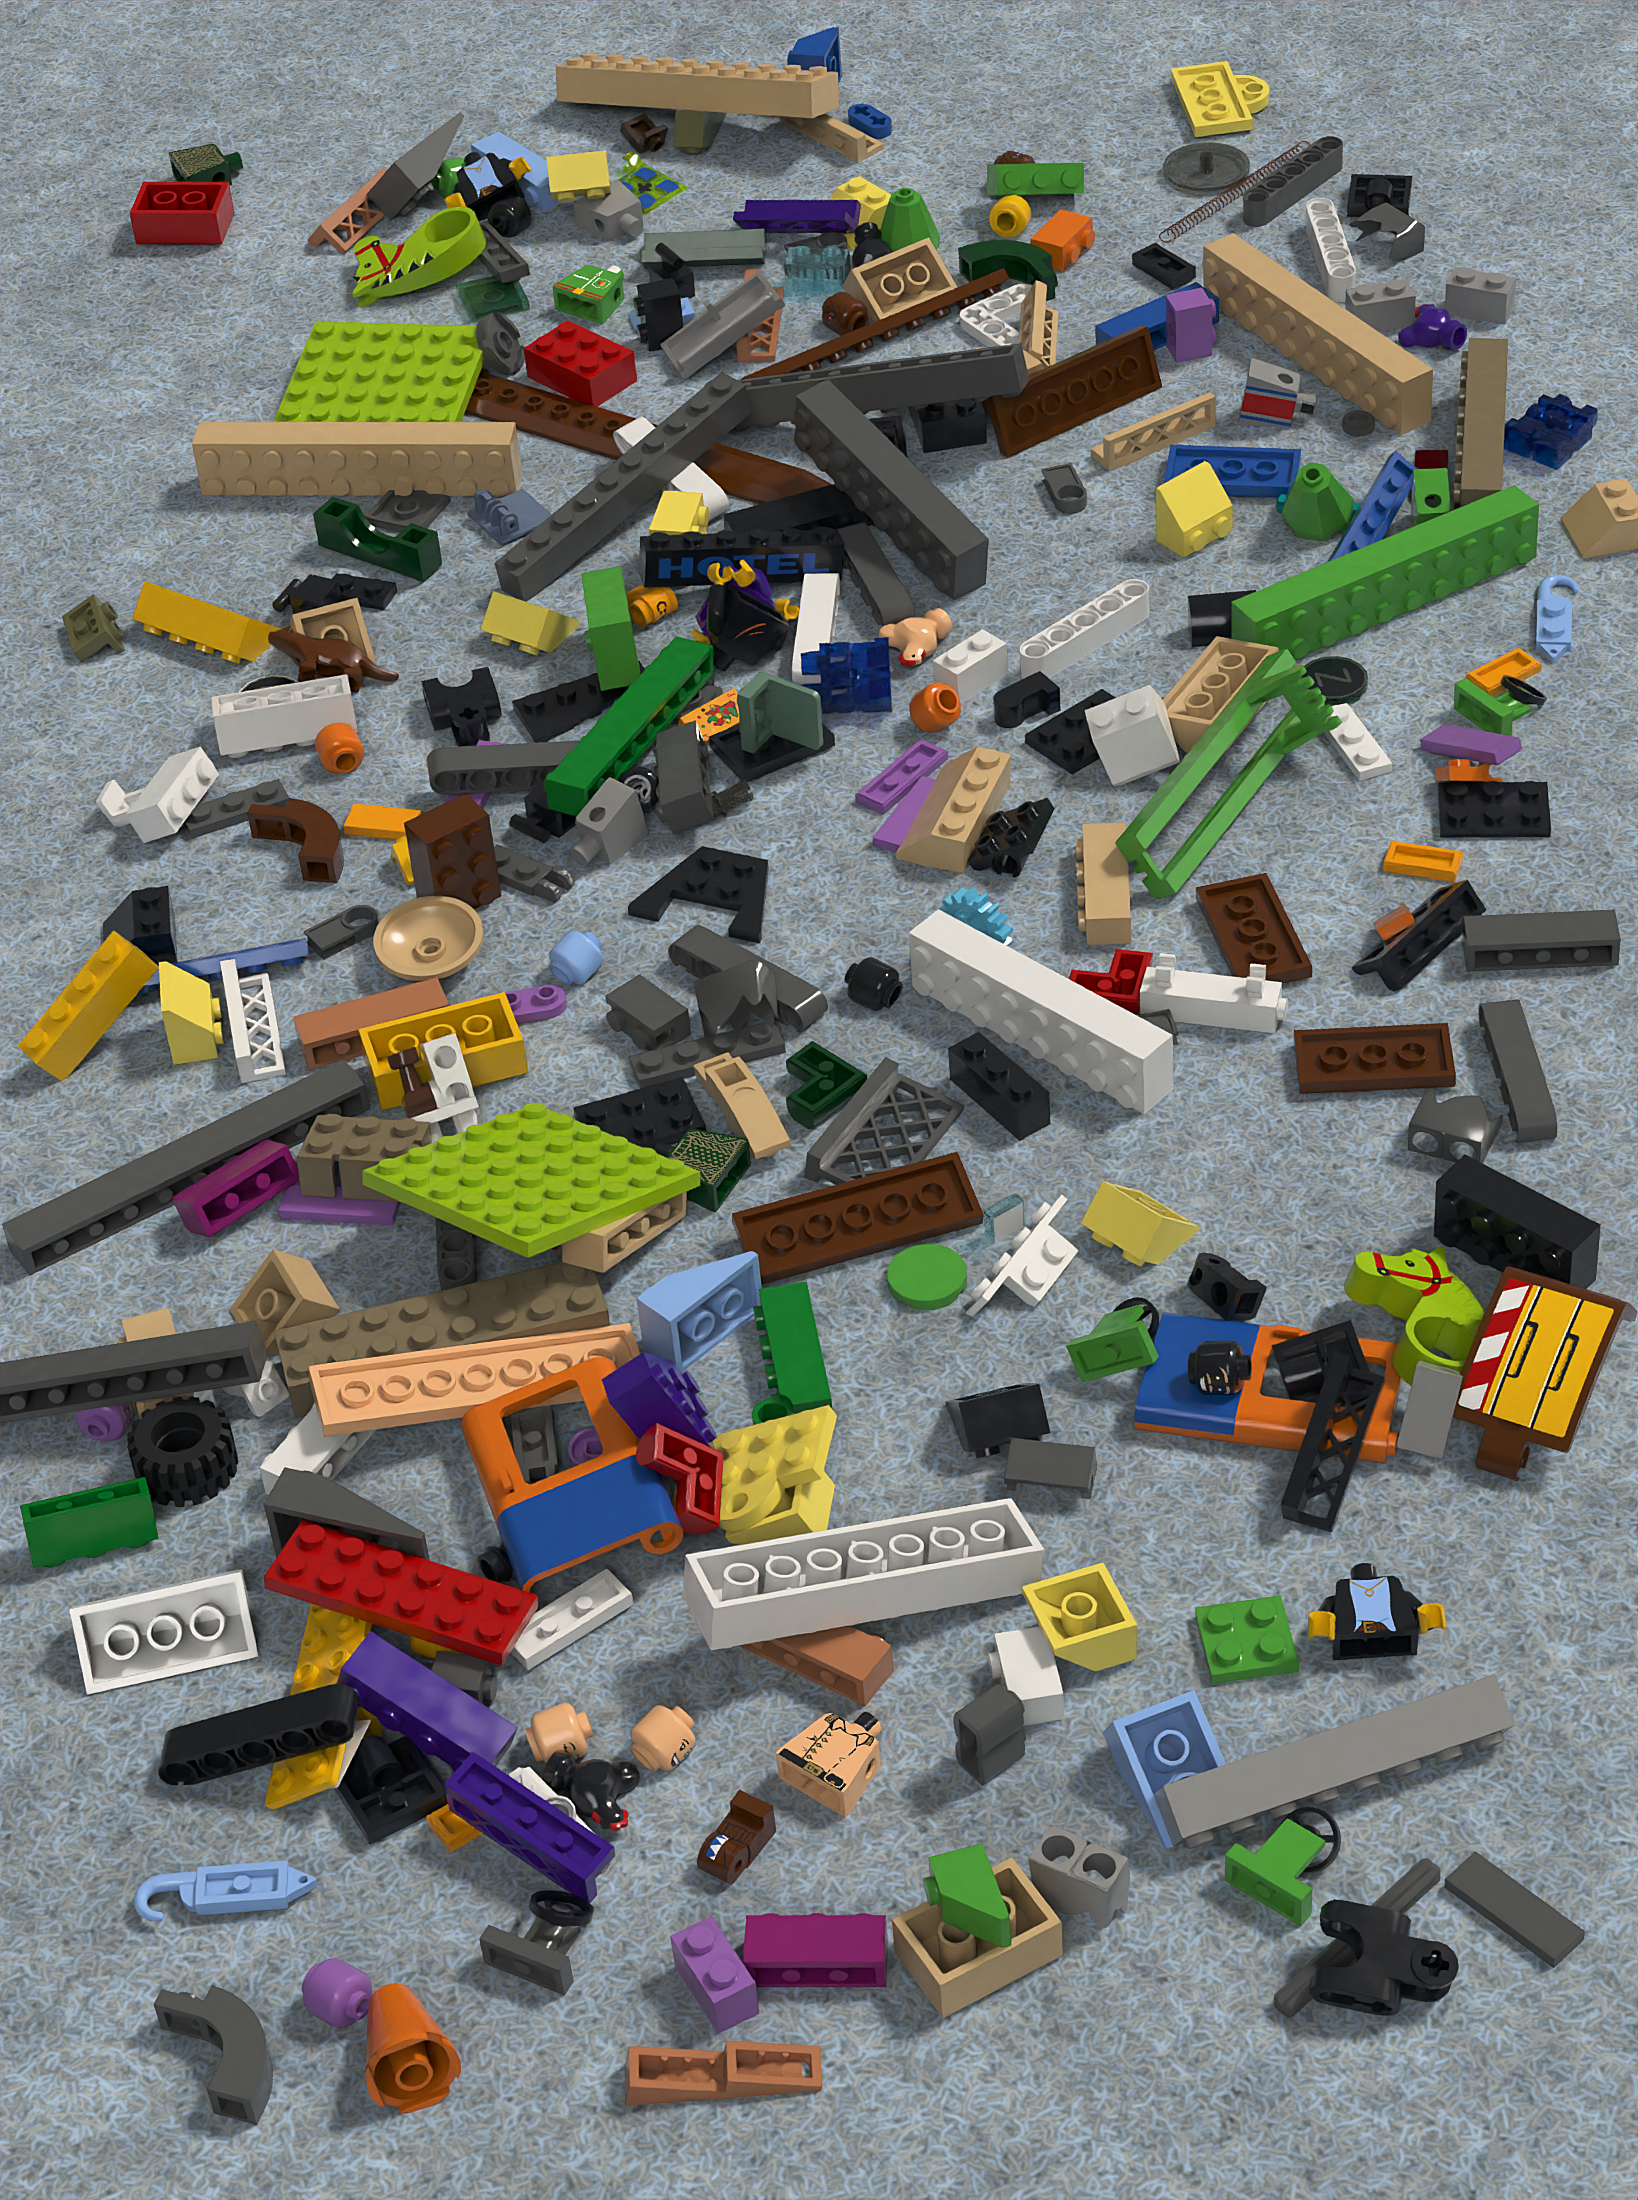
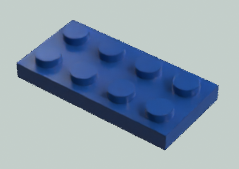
M1170 445L1164 483L1206 461L1211 465L1227 496L1279 497L1281 494L1287 495L1288 489L1298 469H1300L1301 449Z

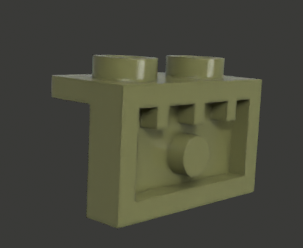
M93 594L62 616L73 654L81 662L89 656L97 654L106 644H109L118 654L125 651L121 639L124 637V634L115 621L118 615L107 601L102 603Z

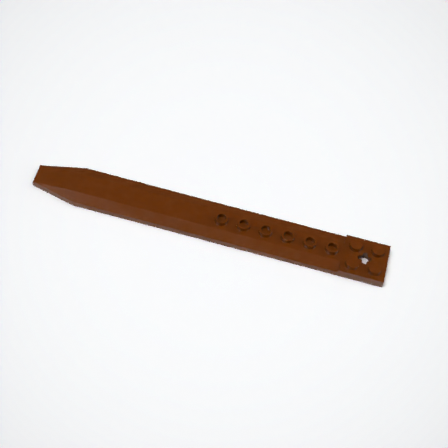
M484 368L480 371L465 414L491 422H515L517 430L614 460H618L623 455L614 441V431L636 419L491 375L489 370ZM715 443L693 462L720 486L725 494L757 504L831 485V483L805 469L719 443Z

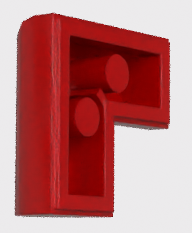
M1116 949L1109 973L1072 969L1069 980L1137 1015L1140 1008V989L1146 968L1152 965L1153 953Z
M658 1423L654 1424L644 1432L637 1445L636 1460L638 1464L677 1481L675 1512L683 1532L706 1534L719 1528L724 1453Z

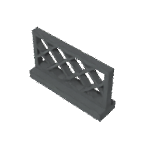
M885 1057L807 1152L804 1178L817 1183L823 1178L837 1185L903 1167H891L888 1157L907 1154L909 1159L908 1165L924 1161L963 1112L964 1105L898 1073L899 1063ZM900 1088L914 1095L915 1100L896 1102L894 1094ZM941 1108L949 1113L946 1117L930 1119L927 1109ZM919 1110L922 1120L903 1123L900 1113ZM893 1114L896 1124L876 1125V1116ZM926 1130L929 1137L927 1141L910 1143L907 1133ZM900 1134L903 1144L884 1147L881 1139L882 1136ZM874 1139L876 1148L857 1150L855 1144L857 1140ZM881 1159L884 1169L864 1171L861 1161ZM854 1162L857 1172L843 1174L834 1168L837 1164Z

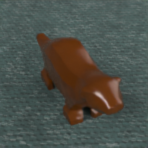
M291 626L268 634V642L278 650L289 655L299 667L298 682L315 680V674L325 677L347 674L350 691L359 692L363 676L384 681H396L399 678L398 673L377 666L361 649L344 639L311 638L294 631Z

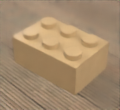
M1012 1857L991 1867L1010 1917L1011 1946L999 1947L944 1923L938 1905L930 1906L928 1901L892 1919L896 1955L942 2018L961 2010L1063 1956L1061 1920Z

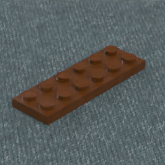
M1140 325L1029 375V382L1017 396L1003 398L1002 395H994L986 400L1000 453L1005 457L1012 456L1162 387L1148 326Z
M954 1152L732 1213V1223L743 1252L753 1251L758 1254L761 1285L979 1225L983 1223L984 1214L959 1154Z

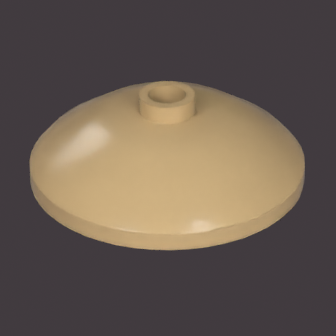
M425 896L406 901L388 912L375 930L373 946L379 963L391 974L413 981H425L435 977L439 980L457 973L474 960L482 947L484 931L479 915L467 903L446 896Z

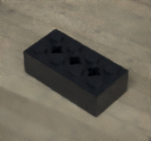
M1465 1154L1436 1181L1434 1237L1438 1238L1443 1245L1450 1248L1455 1247L1470 1255L1478 1264L1489 1265L1502 1273L1507 1266L1584 1289H1587L1596 1280L1601 1227L1599 1223Z

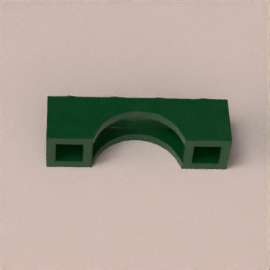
M331 497L313 513L318 545L420 581L427 579L442 565L438 532L410 523L396 537L388 536L370 524L359 505L336 497Z

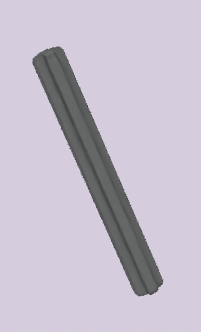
M1428 1858L1421 1859L1371 1906L1404 1914L1440 1881V1868ZM1335 1938L1274 1994L1275 2008L1288 2018L1297 2014L1313 1999L1309 1988L1314 1973L1325 1965L1347 1967L1356 1959L1353 1949L1346 1942Z

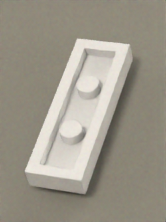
M1347 703L1331 706L1334 712L1327 719L1338 716L1342 723L1337 728L1324 734L1358 780L1361 781L1392 772V762Z
M608 1569L603 1570L534 1613L513 1647L512 1655L527 1670H530L634 1605L632 1593Z

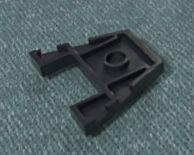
M701 846L628 905L629 916L659 922L674 898L737 911V915L728 928L729 937L760 944L769 873L768 860Z

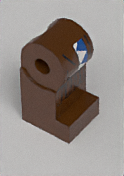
M741 1790L730 1801L731 1810L719 1827L705 1839L697 1858L698 1869L731 1885L734 1884L745 1868L751 1865L776 1833L773 1806Z

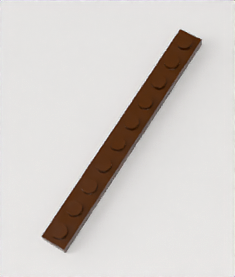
M1003 268L751 373L742 379L796 373L801 370L803 372L818 370L821 368L820 362L827 359L832 364L847 357L846 351L855 348L857 353L873 346L872 341L881 337L883 342L898 336V330L907 327L908 331L924 325L925 318L932 316L934 320L950 314L949 308L958 305L961 310L976 303L975 297L983 294L986 299L1002 291L1000 286L1007 282L1009 277Z

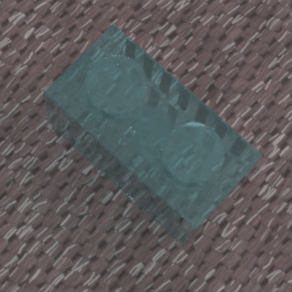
M789 247L784 262L786 293L834 295L839 292H845L842 286L851 271L850 250L837 247Z

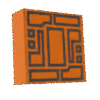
M1404 903L1373 922V925L1383 941H1387L1414 924L1415 919Z

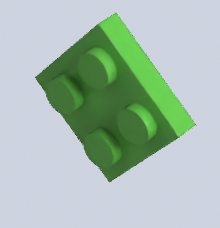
M1281 1596L1195 1607V1619L1211 1684L1299 1672V1661Z

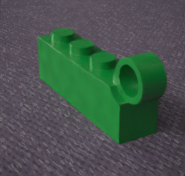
M807 1282L759 1289L760 1306L753 1307L757 1331L765 1330V1335H759L761 1355L763 1360H771V1364L765 1365L768 1389L776 1388L777 1394H771V1399L763 1400L754 1407L752 1411L753 1425L827 1405L832 1408V1398Z

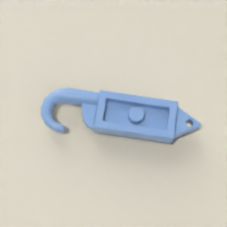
M1563 575L1546 577L1540 582L1537 591L1536 650H1540L1552 664H1555L1567 651H1571L1572 600L1559 595H1551V588L1565 585L1570 587L1574 593L1579 591L1575 580Z
M288 1860L197 1867V1871L164 1873L150 1877L136 1890L134 1906L142 1918L149 1921H161L164 1918V1914L151 1910L147 1905L148 1899L158 1892L180 1891L184 1907L191 1912H196L197 1915L289 1909V1902L318 1887L316 1877L290 1867Z

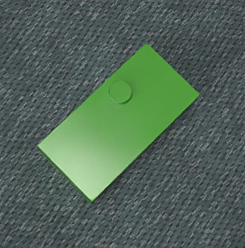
M617 566L581 573L589 630L584 631L588 651L593 650L601 691L629 686L641 674L622 568Z

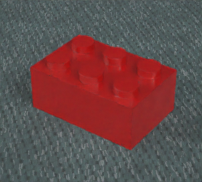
M143 182L129 214L136 244H222L235 212L229 182Z
M569 320L559 324L558 327L524 347L528 378L580 402L598 407L637 382L634 351Z

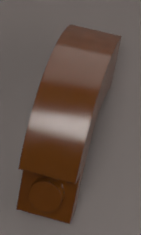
M289 798L285 807L251 804L247 815L252 838L290 841L301 845L302 848L298 858L303 880L338 883L344 866V855L338 825L326 810L313 803Z

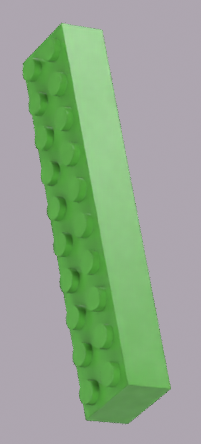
M1513 485L1232 601V639L1279 647V651L1287 648L1294 659H1300L1310 652L1322 647L1332 646L1341 639L1353 634L1358 635L1365 629L1379 623L1389 622L1396 616L1408 611H1415L1422 605L1437 599H1443L1460 589L1472 587L1479 581L1491 576H1498L1510 568L1520 564H1527L1536 558L1539 504L1517 486Z

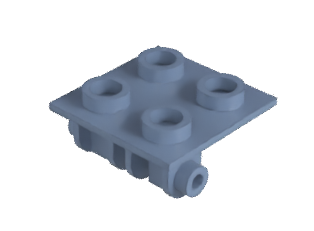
M524 489L500 499H493L492 493L488 490H479L474 495L476 509L467 512L468 516L500 545L532 532L552 515Z

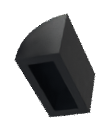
M1256 590L1188 596V629L1192 647L1209 646L1216 636L1232 639V601L1252 594Z

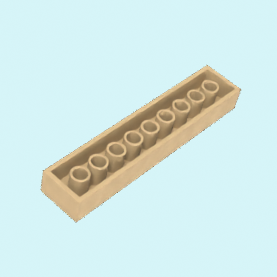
M594 52L582 53L581 57L567 58L566 63L556 66L557 101L797 118H815L839 108L838 72H827V67L823 66L801 70L800 65L783 66V69H778L772 63L758 64V67H749V62H734L730 66L724 65L722 60H710L706 64H698V59H682L681 62H673L672 57L656 58V61H649L648 56L643 55L632 56L631 59H623L622 54L606 55V58L598 57V53Z
M1234 233L1203 246V287L1219 297V308L1227 317H1232L1240 322L1246 330H1251L1260 336L1266 344H1271L1280 350L1283 356L1286 358L1290 357L1300 364L1304 371H1310L1320 378L1324 385H1330L1340 392L1344 399H1350L1360 406L1363 411L1369 412L1381 421L1386 428H1391L1399 435H1403L1431 422L1433 368Z
M199 422L192 442L202 495L384 496L389 490H394L395 495L408 496L413 490H424L428 494L468 497L474 496L479 490H488L493 496L501 497L518 491L523 474L515 422Z

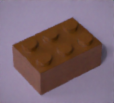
M467 793L404 822L417 898L446 896L461 900L473 909H476L482 905H488L502 896L489 814Z

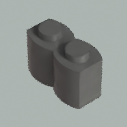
M998 1683L957 1711L953 1717L954 1729L958 1738L955 1746L958 1764L982 1786L1025 1755L1024 1705L1016 1693L1011 1690L1006 1691Z

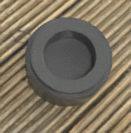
M1351 411L1343 417L1342 429L1351 436H1366L1374 431L1375 418L1366 411Z

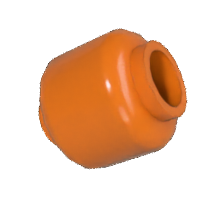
M937 682L926 686L912 697L909 703V712L918 728L924 732L935 733L950 726L959 718L961 702L953 688L947 684Z
M341 722L332 723L324 727L317 734L315 750L323 767L330 773H348L361 764L364 758V747L353 727Z

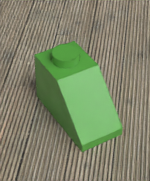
M983 1843L928 1857L930 1877L923 1878L924 1890L929 1905H938L943 1922L999 1947L1011 1946L1010 1917Z

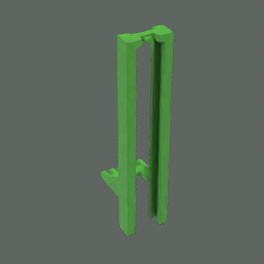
M1287 648L1266 656L1115 842L1128 862L1137 860L1138 863L1134 866L1137 874L1145 871L1147 876H1145L1142 882L1154 898L1161 899L1178 892L1286 754L1316 736L1337 728L1342 723L1338 716L1327 719L1334 712L1330 704L1325 705L1326 698L1321 694L1318 687L1307 691L1315 682L1311 676L1299 679L1307 670L1302 664L1293 667L1296 661ZM1283 695L1291 706L1289 712L1164 869L1160 871L1146 852L1148 846L1263 703Z

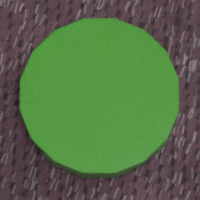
M919 1244L906 1248L897 1254L888 1266V1289L894 1299L900 1303L901 1300L904 1303H908L911 1308L918 1310L938 1309L950 1305L957 1300V1295L962 1290L964 1292L967 1286L966 1264L958 1253L941 1245Z

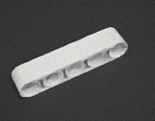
M1313 198L1306 203V233L1328 298L1335 302H1345L1346 289L1355 288L1356 268L1333 202L1327 198Z
M640 416L614 431L613 438L621 453L625 454L655 427L646 418ZM691 463L661 489L662 491L703 493L704 506L709 508V521L730 508L724 491L695 463Z
M839 573L804 575L792 661V681L795 684L804 687H828L827 678L830 675V667H818L817 658L832 657L834 644L832 636H835V616H837L839 605L837 595H840Z
M1139 579L1126 580L1025 641L1019 649L1021 678L1024 679L1041 671L1050 679L1147 619L1150 614L1149 585Z

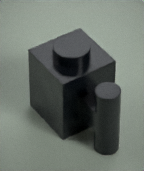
M664 243L657 244L655 252L661 257L662 262L649 266L650 282L673 278L679 290L680 298L688 297L690 299L695 297L693 272L684 265L683 259Z
M309 574L303 582L299 579H293L275 599L272 606L276 611L283 612L290 605L292 606L293 614L342 602L339 581Z
M545 781L524 797L527 818L514 814L509 821L510 827L542 843L548 841L550 834L557 838L563 836L576 825L575 820L577 817L548 809L547 793L544 791Z

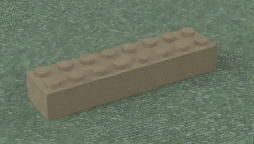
M1469 338L1468 351H1462L1453 510L1502 490L1508 339Z
M559 1262L275 1330L274 1333L294 1417L299 1418L306 1416L315 1403L308 1378V1367L312 1365L610 1326L608 1309L595 1271Z

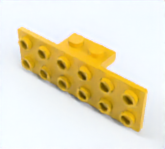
M311 1604L304 1636L301 1641L296 1671L293 1676L290 1696L336 1684L342 1666L369 1634L372 1623ZM357 1707L356 1721L370 1719V1724L362 1739L370 1736L381 1737L383 1725L377 1717L362 1707ZM346 1743L275 1762L269 1779L265 1806L275 1810L334 1787L338 1782Z

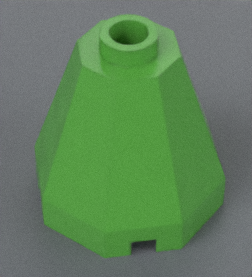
M900 188L892 193L880 229L882 232L881 240L887 242L893 252L929 237L937 251V247L939 248L940 235L922 196L911 188Z
M1310 462L1298 469L1288 489L1282 517L1287 526L1289 524L1292 533L1297 538L1324 542L1332 539L1334 533L1339 531L1341 534L1346 531L1353 513L1354 500L1341 481L1324 464Z

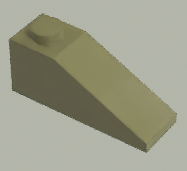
M693 110L675 111V147H684V153H701L702 148L711 147L727 113Z

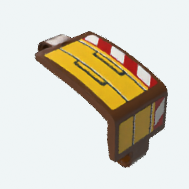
M1510 1266L1505 1268L1460 1375L1463 1376L1453 1414V1418L1485 1427L1477 1453L1476 1468L1518 1481L1520 1478L1517 1477V1473L1520 1467L1525 1469L1529 1457L1530 1446L1527 1444V1441L1563 1453L1570 1451L1622 1320L1631 1322L1636 1319L1638 1312L1629 1302Z

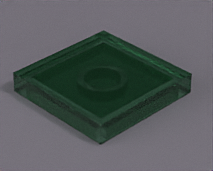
M495 276L456 284L457 294L471 323L479 322L480 318L491 313H501L506 316L530 310L529 300L519 281L511 284H502Z

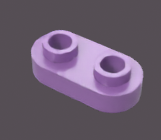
M542 985L505 992L517 1024L555 1018L561 1015L567 1008L564 990L554 985Z

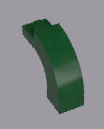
M1012 240L982 241L958 248L959 272L968 282L1004 268L1009 279L1018 280L1033 285L1036 280L1046 284V301L1055 299V288L1058 286V280L1055 272L1052 270V256L1043 249L1032 244Z

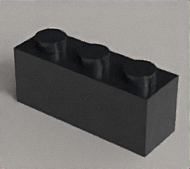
M980 1032L948 1048L950 1080L1019 1141L1051 1124L1049 1092Z

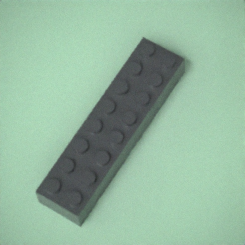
M828 379L796 395V411L794 412V441L800 451L806 452L814 460L817 468L822 472L825 471L834 481L836 487L840 491H844L854 501L855 506L860 511H864L873 520L877 529L882 532L884 531L893 540L896 548L901 552L904 551L913 560L916 568L920 572H924L934 582L940 592L945 593L953 600L985 585L989 539Z

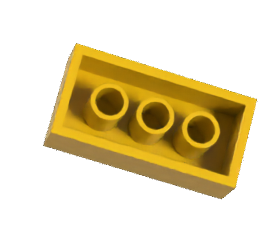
M505 992L358 1029L364 1062L381 1111L402 1106V1099L405 1094L399 1069L391 1070L387 1056L416 1047L419 1061L413 1065L422 1083L431 1081L432 1077L426 1060L423 1057L420 1044L452 1033H456L472 1087L528 1073L523 1037Z

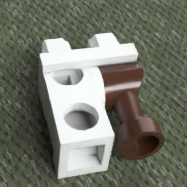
M456 1033L420 1044L423 1057L426 1060L432 1077L431 1081L422 1083L413 1065L419 1061L416 1047L387 1056L391 1070L399 1069L405 1093L402 1099V1108L406 1118L430 1122L432 1143L437 1142L440 1137H443L438 1124L440 1120L451 1117L457 1134L466 1131L467 1127L471 1125H478L474 1109L479 1106L474 1096Z

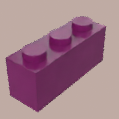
M264 1140L171 1199L188 1231L210 1237L299 1181V1171L286 1144Z
M774 1913L746 1915L743 1964L755 1981L756 1987H886L888 1958L886 1915H871L868 1913L856 1915H825L821 1913L810 1915H778Z

